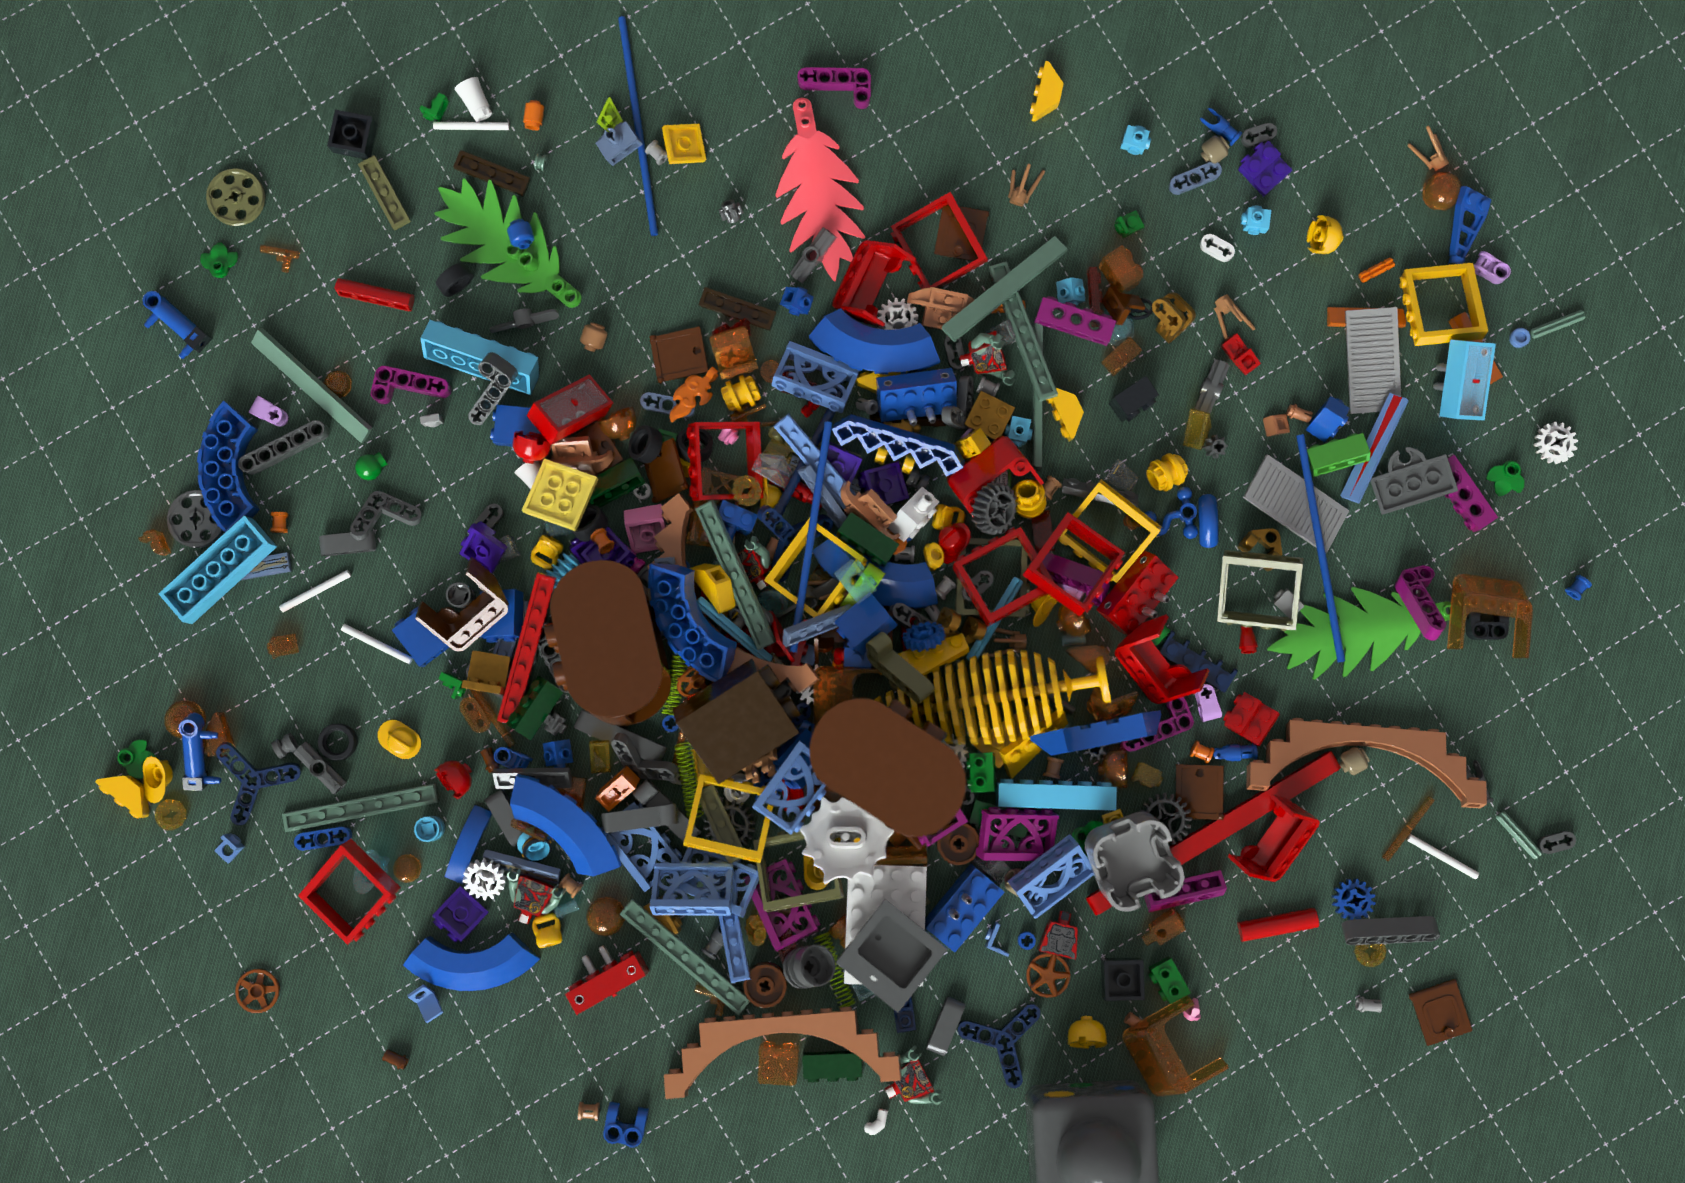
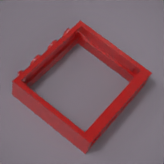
M951 192L891 226L893 229L891 235L895 243L900 242L902 249L914 257L901 231L949 204L978 259L931 286L916 260L915 262L910 261L911 265H909V268L913 275L917 274L921 281L918 284L921 289L930 287L940 289L988 261Z
M694 422L688 424L686 432L689 439L687 454L690 458L688 473L691 478L689 493L692 501L753 500L764 498L760 422ZM746 429L749 493L702 495L699 430Z
M1068 512L1022 576L1080 617L1084 611L1088 613L1093 607L1094 603L1091 601L1094 597L1098 599L1104 591L1102 588L1103 584H1108L1114 576L1112 571L1114 569L1118 570L1122 565L1123 561L1121 558L1125 552ZM1065 529L1071 531L1111 560L1082 603L1036 570Z
M1021 527L1016 530L1015 528L1009 529L1004 533L1005 536L998 538V536L988 541V545L984 547L980 545L974 548L968 556L964 554L959 556L953 564L954 572L987 627L1048 594L1038 587L990 613L963 567L1015 538L1019 539L1029 558L1033 561L1037 553ZM1041 562L1037 571L1054 582L1043 562Z
M349 839L340 845L298 896L348 945L353 940L357 942L364 936L365 933L363 931L365 928L368 930L376 922L374 918L381 916L386 911V904H391L397 896L395 894L401 887L352 839ZM345 857L384 894L354 929L316 893Z

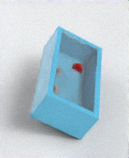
M1450 339L1447 364L1439 363L1436 365L1438 371L1446 372L1444 383L1437 382L1433 385L1435 390L1443 391L1439 416L1454 419L1485 420L1495 343Z

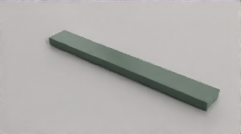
M1054 236L942 326V330L953 342L957 341L1067 252V248Z
M1007 261L989 266L988 269L994 284L1010 272ZM1016 292L1002 306L1038 400L1041 402L1057 397L1058 392L1020 294Z
M1034 318L1033 330L1043 354V325L1034 323ZM1033 387L1032 467L1040 470L1042 467V401L1039 402Z
M263 328L258 329L251 344L360 443L365 442L373 428Z
M714 500L695 508L720 566L731 579L734 598L757 650L775 643V637Z
M435 783L282 813L285 832L439 803Z
M634 899L621 911L620 915L738 1016L750 1003L740 989Z

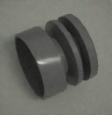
M822 945L795 948L785 956L783 963V973L786 980L797 989L823 986L829 983L835 972L833 955Z

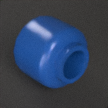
M517 219L510 223L507 233L511 245L519 249L528 248L534 241V234L530 223L523 219Z

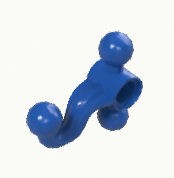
M1183 486L1177 491V497L1182 501L1181 508L1165 515L1161 531L1156 536H1162L1168 532L1171 520L1175 518H1180L1181 521L1185 522L1186 526L1183 529V534L1186 538L1193 539L1197 536L1198 529L1193 525L1197 509L1190 503L1192 491L1190 488ZM1183 509H1191L1192 517H1185L1182 513ZM1145 512L1155 522L1157 521V516L1154 512Z

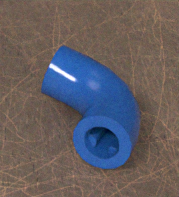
M1205 494L1198 499L1199 543L1205 548H1212L1218 544L1219 540L1218 506L1215 496Z

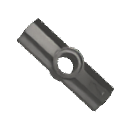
M823 227L811 245L804 249L803 256L789 274L804 284L815 267L823 261L824 255L837 237ZM812 251H816L817 256L814 260L810 259V254Z
M1216 359L1213 361L1208 376L1201 385L1200 395L1193 410V413L1197 416L1209 418L1215 401L1218 400L1222 392L1223 381L1229 370L1230 365L1226 362Z
M304 742L294 752L296 757L309 769L310 773L316 776L334 795L347 784L334 770L330 762L325 760L308 742ZM319 763H322L324 766L322 773L317 771Z

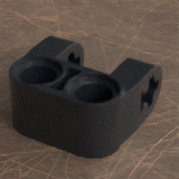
M1467 603L1465 607V626L1468 638L1471 640L1491 641L1506 638L1509 632L1508 605L1495 604L1494 622H1480L1479 604ZM1476 626H1478L1481 631L1479 636H1477L1474 632ZM1495 627H1498L1500 631L1498 636L1494 634Z

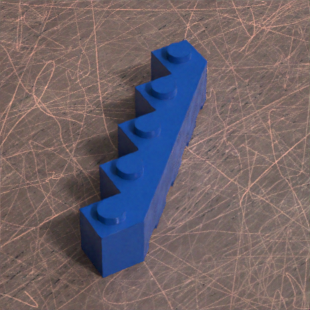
M851 414L836 422L831 429L841 446L858 437L867 454L884 445L893 461L911 453L920 469L937 461L946 477L964 467L965 460L956 445Z

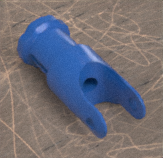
M1208 108L1217 117L1218 123L1213 125L1200 118L1201 122L1215 134L1225 138L1230 142L1229 145L1232 146L1242 135V132L1235 130L1230 126L1229 121L1213 109Z
M1254 743L1242 746L1239 744H1229L1222 748H1214L1213 757L1231 762L1249 758L1257 760V746Z

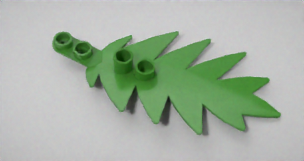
M465 178L462 179L461 194L451 189L438 188L449 209L438 211L434 214L447 222L467 227L443 236L441 240L457 244L484 245L460 258L461 262L503 263L481 275V278L502 283L527 284L517 289L520 293H537L548 290L569 308L577 307L582 299L580 292L558 275L560 272V260L556 246H553L549 260L544 231L536 212L533 213L530 222L534 241L528 248L519 249L511 245L507 233V228L512 221L522 219L515 195L512 196L503 222L500 203L491 180H488L483 208L474 189Z
M1351 587L1352 592L1366 612L1334 596L1343 650L1345 649L1343 677H1346L1368 652L1372 643L1370 671H1374L1387 660L1403 642L1405 637L1404 650H1408L1420 635V629L1398 593H1391L1397 601L1395 603L1370 591ZM1445 601L1435 604L1445 621L1452 620L1455 617L1456 607L1453 603ZM1305 605L1300 611L1314 627L1297 623L1296 630H1286L1287 636L1277 640L1267 650L1292 654L1287 669L1304 663L1319 652L1312 679L1315 680L1332 665L1337 657L1329 614Z

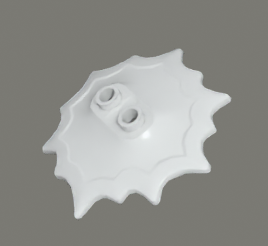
M823 797L820 809L812 813L810 823L803 825L800 829L806 841V848L802 851V854L812 857L814 859V866L822 869L824 884L842 877L852 880L860 873L872 877L875 863L887 856L886 844L894 830L843 797L837 802H831ZM841 838V842H834V840ZM855 838L861 839L859 842H854Z

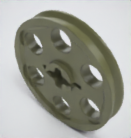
M228 169L212 179L207 189L206 201L209 210L218 220L227 225L242 226L254 221L260 215L265 204V192L260 181L250 172L243 169ZM228 176H234L235 180L232 184L228 185L225 183ZM246 179L253 180V185L250 188L244 187ZM220 189L222 191L221 197L218 199L213 198V192ZM234 194L239 195L237 197V201L232 199L234 198ZM253 196L259 198V202L256 205H250V198ZM221 207L228 208V213L225 216L219 215ZM240 210L246 211L244 219L237 218V213Z

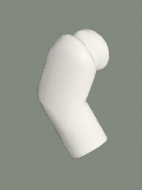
M879 1109L877 1120L873 1123L865 1124V1132L870 1135H876L884 1129L888 1110Z

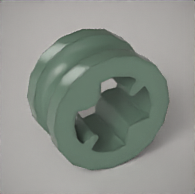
M537 153L534 162L535 170L541 169V171L545 172L548 155L541 156V153Z

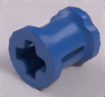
M1577 575L1574 583L1567 587L1565 592L1573 599L1580 600L1583 592L1590 588L1592 584L1585 577Z

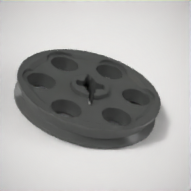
M200 490L188 491L178 496L171 504L167 514V525L171 535L179 543L192 548L207 547L216 542L224 532L217 524L212 523V515L208 507L204 508L202 505L204 498ZM186 498L192 500V505L189 508L183 506V501ZM180 514L183 520L179 525H176L173 519L176 515ZM201 517V520L197 521V523L193 521V518ZM205 530H209L211 537L205 541L202 539V533ZM185 531L192 533V537L188 541L183 539Z

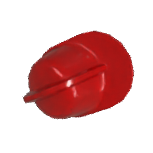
M954 523L940 531L937 544L941 546L944 552L943 563L949 564L954 562L968 546L971 532L966 524Z

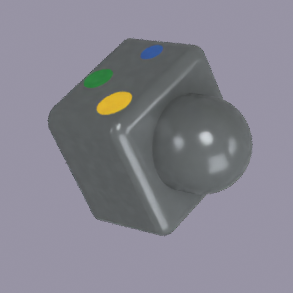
M1133 1080L1040 1084L1028 1089L1025 1096L1030 1183H1159L1154 1102L1137 1082Z

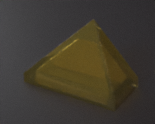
M1190 409L1183 442L1184 446L1202 450L1205 438H1207L1211 429L1210 413Z
M609 740L589 741L591 773L611 772Z

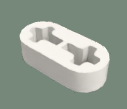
M1213 234L1205 235L1200 241V248L1203 252L1222 262L1231 260L1235 254V249L1230 243ZM1210 239L1212 241V245L1210 247H1206L1207 243L1205 241H1208ZM1225 249H1228L1229 251L1226 257L1223 256V251Z

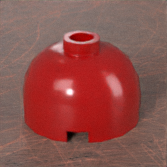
M515 431L512 446L514 452L523 458V462L534 464V461H540L549 454L552 444L550 445L542 434L529 432V434L523 435V431Z
M450 760L434 769V771H437L436 776L446 790L455 792L452 795L454 798L459 799L469 791L472 785V778L470 776L472 771L466 763L461 764L458 761Z

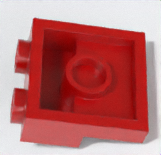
M1244 692L1243 695L1239 694L1234 701L1236 706L1232 712L1229 710L1225 714L1223 719L1225 721L1224 725L1229 730L1260 747L1280 714L1263 704L1260 700Z

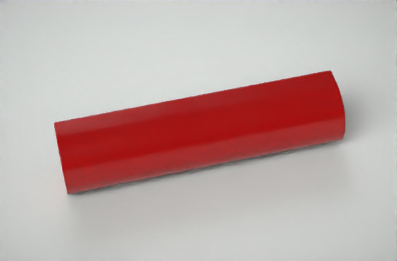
M342 278L337 279L334 287L337 294L342 297L409 312L413 309V294Z
M1315 908L1241 921L1237 922L1241 942L1318 928L1319 919Z

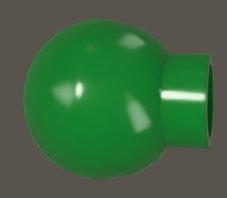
M380 452L375 455L366 454L358 458L355 470L360 478L374 480L381 474L382 468L388 464Z

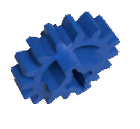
M927 621L924 624L912 625L911 629H906L907 632L903 633L902 637L906 649L911 648V651L917 649L918 652H921L924 649L928 651L929 648H936V644L941 645V641L945 640V632L941 624L937 625L936 622L931 624Z
M1354 878L1352 883L1351 879H1346V884L1339 882L1340 889L1334 888L1337 894L1331 896L1336 899L1332 905L1338 907L1335 910L1336 913L1342 912V918L1345 919L1347 916L1348 920H1354V917L1355 919H1361V916L1367 918L1366 912H1373L1370 906L1376 905L1375 902L1371 901L1375 894L1369 893L1372 888L1369 886L1365 887L1366 882L1361 881L1359 884V879ZM1355 887H1358L1359 889H1361V890L1363 891V894H1362V893L1359 894V893L1357 892V889H1355ZM1353 896L1358 898L1354 900V903L1348 902L1353 899ZM1344 906L1350 907V911H1352V913L1346 911L1344 909Z

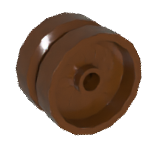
M950 822V823H948V824L943 828V830H944L945 828L949 827L950 825H952V824L955 823V822ZM965 823L936 841L937 850L948 863L964 865L976 857L979 836L974 828ZM956 839H960V846L954 845V841H956Z
M768 961L759 962L752 966L749 970L751 979L745 980L743 985L746 997L757 1007L768 1008L775 1006L785 996L787 980L783 969L776 963ZM764 981H768L769 986L764 987L762 985V982L764 983Z

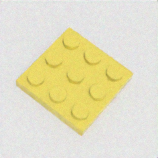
M544 459L522 508V512L576 531L598 478Z

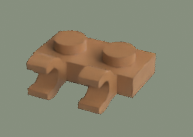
M777 747L742 769L745 772L746 780L752 779V784L760 782V774L757 771V768L762 766V773L768 772V777H772L777 773L776 767L773 764V761L778 759Z

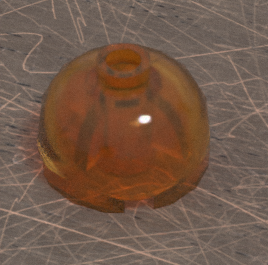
M1438 172L1430 176L1423 184L1422 198L1431 209L1446 211L1456 204L1462 184L1454 174Z
M633 407L617 410L610 413L611 415L608 416V419L604 416L597 421L604 435L612 439L619 438L620 441L630 438V433L637 426V417Z
M1061 605L1058 610L1059 620L1056 621L1060 631L1064 630L1072 637H1080L1092 631L1089 620L1085 618V611L1079 617L1066 606Z
M188 700L178 701L167 709L164 716L165 727L170 734L182 739L178 729L181 721L190 713H198L204 718L206 723L204 710L196 702Z
M1126 749L1108 752L1103 757V762L1098 765L1099 775H1103L1105 782H1110L1111 786L1117 788L1128 787V779H1125L1128 773Z
M598 898L591 903L587 910L586 919L589 928L600 936L614 935L625 923V919L620 915L624 907L615 898Z

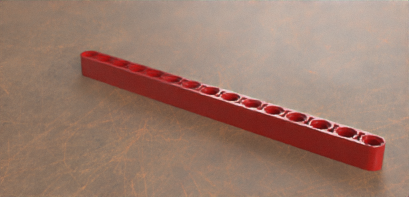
M1332 751L1320 755L1275 782L1266 791L1257 793L1224 813L1223 820H1213L1184 837L1183 840L1169 846L1172 855L1181 865L1272 811L1276 803L1270 798L1272 794L1290 800L1341 769L1340 764ZM1100 889L1085 898L1095 916L1113 907L1101 893Z

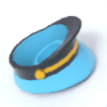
M539 828L528 829L518 839V850L526 860L532 862L542 861L551 853V837Z

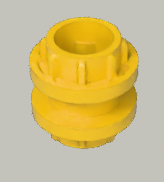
M740 375V382L732 384L731 380L725 382L726 386L721 388L723 399L729 411L737 410L738 413L742 412V405L750 403L751 407L756 406V401L761 399L757 384L751 376L745 377Z
M1170 453L1162 456L1161 461L1158 459L1152 461L1146 471L1150 485L1155 490H1162L1164 492L1171 490L1173 484L1178 486L1184 483L1188 474V468L1183 458Z
M1031 479L1022 480L1013 487L1014 495L1017 496L1015 501L1018 503L1015 509L1019 516L1034 518L1045 510L1047 505L1045 490L1038 481Z

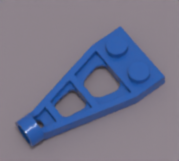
M1461 186L1455 205L1448 265L1465 263V257L1486 219L1492 200L1467 186ZM1466 210L1475 215V219L1470 227L1463 224L1464 212ZM1461 231L1467 234L1463 245L1459 244Z

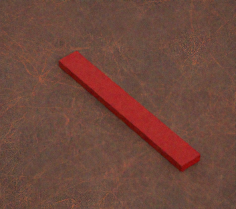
M539 572L536 575L497 721L507 723L509 716L515 711L521 698L525 696L557 577Z

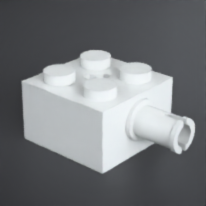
M921 487L896 514L897 518L894 522L890 523L888 529L894 534L899 533V538L903 542L909 537L913 539L937 512L935 507L939 501L933 494Z

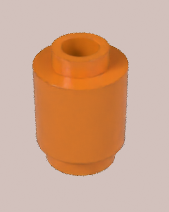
M531 100L530 103L525 104L523 119L525 128L539 130L540 126H542L544 106L541 105V102Z

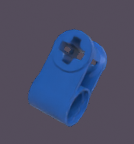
M499 747L494 752L495 761L507 768H519V766L520 768H527L529 762L533 761V758L509 747ZM502 750L508 752L509 756L506 761L501 760L499 757V753Z

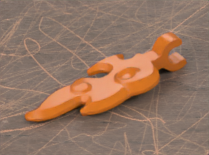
M712 366L703 378L698 375H691L683 385L676 389L673 400H680V403L670 412L671 422L687 416L696 406V396L701 398L700 406L709 402L713 394L711 392L708 393L707 390L711 389L710 383L718 378V370Z

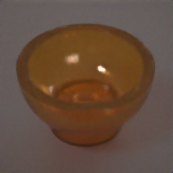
M343 371L330 372L324 380V384L339 398L346 396L352 387L351 378Z
M413 855L400 856L393 865L395 877L404 883L415 881L421 873L420 861Z

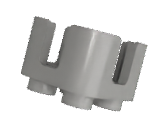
M1136 812L1098 826L1089 832L1085 840V851L1098 887L1110 904L1120 911L1127 912L1140 908L1141 905L1138 898L1152 892H1156L1161 898L1170 897L1181 889L1184 882L1182 866L1172 855L1168 842L1172 841L1169 830L1158 819L1147 812Z

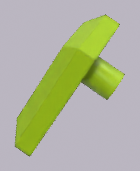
M608 97L597 120V123L607 132H609L608 128L614 129L617 124L623 123L610 97Z

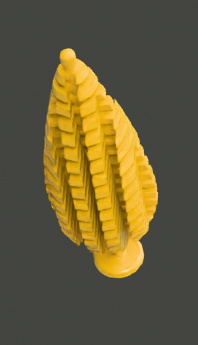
M1007 649L1013 687L1012 690H1009L1001 650L995 651V665L1000 692H997L993 667L987 652L982 654L987 694H984L977 657L973 656L970 657V672L974 696H972L967 667L965 661L962 660L957 663L962 698L959 696L958 684L952 664L945 666L949 700L947 699L940 668L933 672L935 698L934 693H932L923 700V703L919 704L910 698V707L907 694L900 688L897 689L899 702L914 711L908 721L913 723V717L914 724L921 729L926 722L925 715L926 720L939 727V715L941 729L948 733L944 739L946 744H953L951 711L959 745L966 744L962 709H964L971 743L979 744L974 707L977 708L984 743L991 744V729L987 711L988 704L997 743H1004V732L999 703L1002 702L1009 740L1014 742L1017 741L1012 700H1015L1023 740L1029 738L1024 698H1028L1035 735L1041 732L1036 696H1041L1047 729L1053 724L1048 694L1054 693L1058 718L1064 713L1061 699L1062 692H1067L1068 701H1070L1074 690L1100 687L1103 701L1110 703L1111 698L1103 656L1096 658L1098 671L1096 675L1070 679L1063 670L1065 680L1058 681L1055 661L1048 658L1052 683L1046 684L1041 655L1034 652L1039 684L1034 686L1028 653L1025 650H1020L1026 686L1022 688L1014 649ZM924 675L930 681L929 675ZM893 690L886 693L887 707L892 699H895ZM881 696L874 699L883 704Z

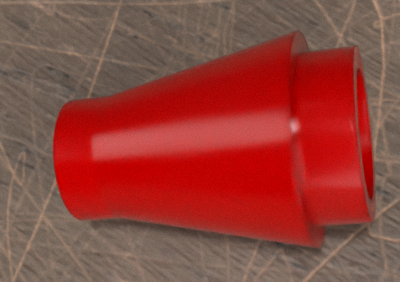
M1241 626L1239 642L1241 653L1251 654L1257 652L1258 644L1253 627Z

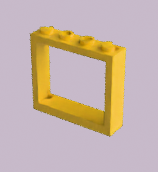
M1473 263L1404 270L1400 277L1401 283L1399 286L1403 289L1402 300L1407 308L1406 319L1407 322H1410V336H1412L1415 346L1450 343V339L1463 341L1482 340L1488 332V326ZM1461 276L1472 327L1424 332L1413 280Z
M1101 479L1072 515L1078 518L1098 492H1100L1150 532L1117 573L1114 570L1112 571L1114 576L1110 581L1117 583L1161 531L1162 526ZM1065 529L1058 540L1063 545H1069L1073 548V552L1078 557L1087 559L1089 561L1088 564L1092 568L1104 572L1107 565L1066 533L1068 529Z
M810 518L764 579L765 582L796 605L797 597L778 584V582L805 546ZM818 523L816 526L817 531L848 552L856 560L818 612L804 604V611L812 617L832 611L835 605H839L844 599L843 594L847 589L852 588L856 582V576L864 571L868 561Z
M711 773L700 774L683 846L760 863L770 824V819L766 816L757 851L692 837V832L704 783L761 795L766 786L756 787L747 781L738 783L734 782L735 779L730 777L718 784ZM767 804V809L772 812L773 806Z

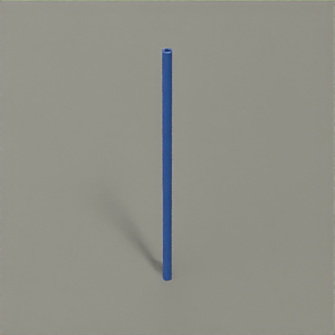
M621 16L618 18L635 133L643 143L638 148L649 227L651 236H657L658 229L645 153L626 17Z
M827 421L824 423L793 625L801 623L832 429V422ZM798 643L791 645L789 652L797 653Z
M1302 434L1296 437L1337 662H1344L1345 656L1305 437Z

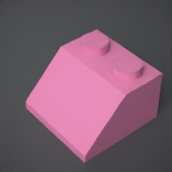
M662 504L624 510L625 528L631 550L635 553L658 550L655 545L657 541L654 536L666 528V521L662 516L663 510L660 508Z

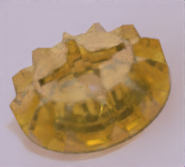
M744 475L733 483V489L731 490L734 494L733 499H736L739 504L747 507L759 501L762 490L759 482L754 477ZM744 488H752L748 492V495L741 494Z
M168 799L161 802L155 811L157 824L165 830H176L182 826L187 818L183 803L176 799ZM170 809L172 812H178L173 816V820L168 817L164 818V816L170 813Z
M750 915L746 919L745 926L748 941L753 946H761L765 942L766 929L758 915Z
M1370 944L1372 949L1377 950L1372 952L1370 957L1369 954L1363 952L1368 949L1369 945H1356L1354 950L1356 959L1364 966L1375 967L1385 959L1386 947L1384 944Z

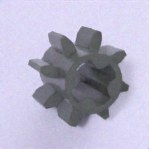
M732 199L721 204L722 209H719L722 221L727 220L728 223L737 222L741 218L740 214H743L740 203H735Z
M1212 435V439L1205 438L1206 443L1202 448L1206 450V456L1212 455L1213 459L1219 458V454H1226L1224 451L1228 445L1225 444L1224 437L1218 438L1217 435Z
M556 712L552 716L548 714L544 720L546 724L544 729L554 736L558 732L563 734L568 726L564 724L566 719Z
M1100 746L1096 750L1097 754L1090 752V749H1086L1083 754L1090 755V761L1093 759V756L1099 761V755H1106V752L1103 751L1105 746Z

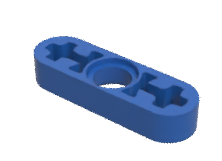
M343 826L300 833L295 837L294 845L301 851L341 845L352 839V831L348 827ZM341 830L347 834V837H344V841H342V838L333 839V835L340 834ZM321 833H325L328 836L326 844H321L318 840ZM303 836L304 839L313 838L314 842L306 843L305 847L304 844H300Z

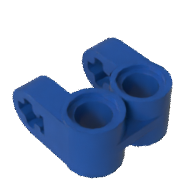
M610 1102L603 1132L605 1140L611 1144L620 1143L628 1147L638 1146L644 1137L649 1109L639 1107L635 1124H627L617 1120L620 1103ZM612 1127L617 1128L619 1135H611L609 1129ZM635 1131L638 1134V1139H631L629 1132Z

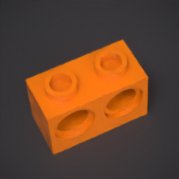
M626 766L600 788L595 799L609 812L636 789L640 778Z

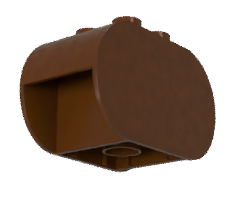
M608 560L590 561L571 569L562 577L553 592L550 604L553 623L544 625L549 647H554L556 653H560L561 661L552 664L556 683L558 686L563 685L564 690L569 691L579 706L605 723L628 726L643 722L655 715L664 706L671 691V675L661 632L655 621L656 615L653 606L649 605L648 590L634 571L618 562Z
M864 698L847 700L832 707L818 722L810 743L811 765L822 783L905 836L922 837L933 834L945 827L955 817L964 800L966 778L958 756L950 747L943 743L948 735L947 732L928 720L922 729L908 721L914 711L894 698L888 707L881 702Z

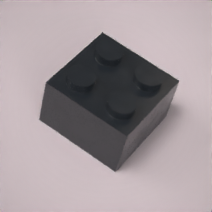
M335 110L327 146L336 154L368 159L371 157L378 124L372 116Z
M1147 376L1115 396L1109 405L1121 422L1125 420L1130 422L1141 413V409L1145 412L1157 402L1155 399L1159 394Z
M1140 957L1101 958L1102 998L1105 1001L1145 1000L1143 959Z

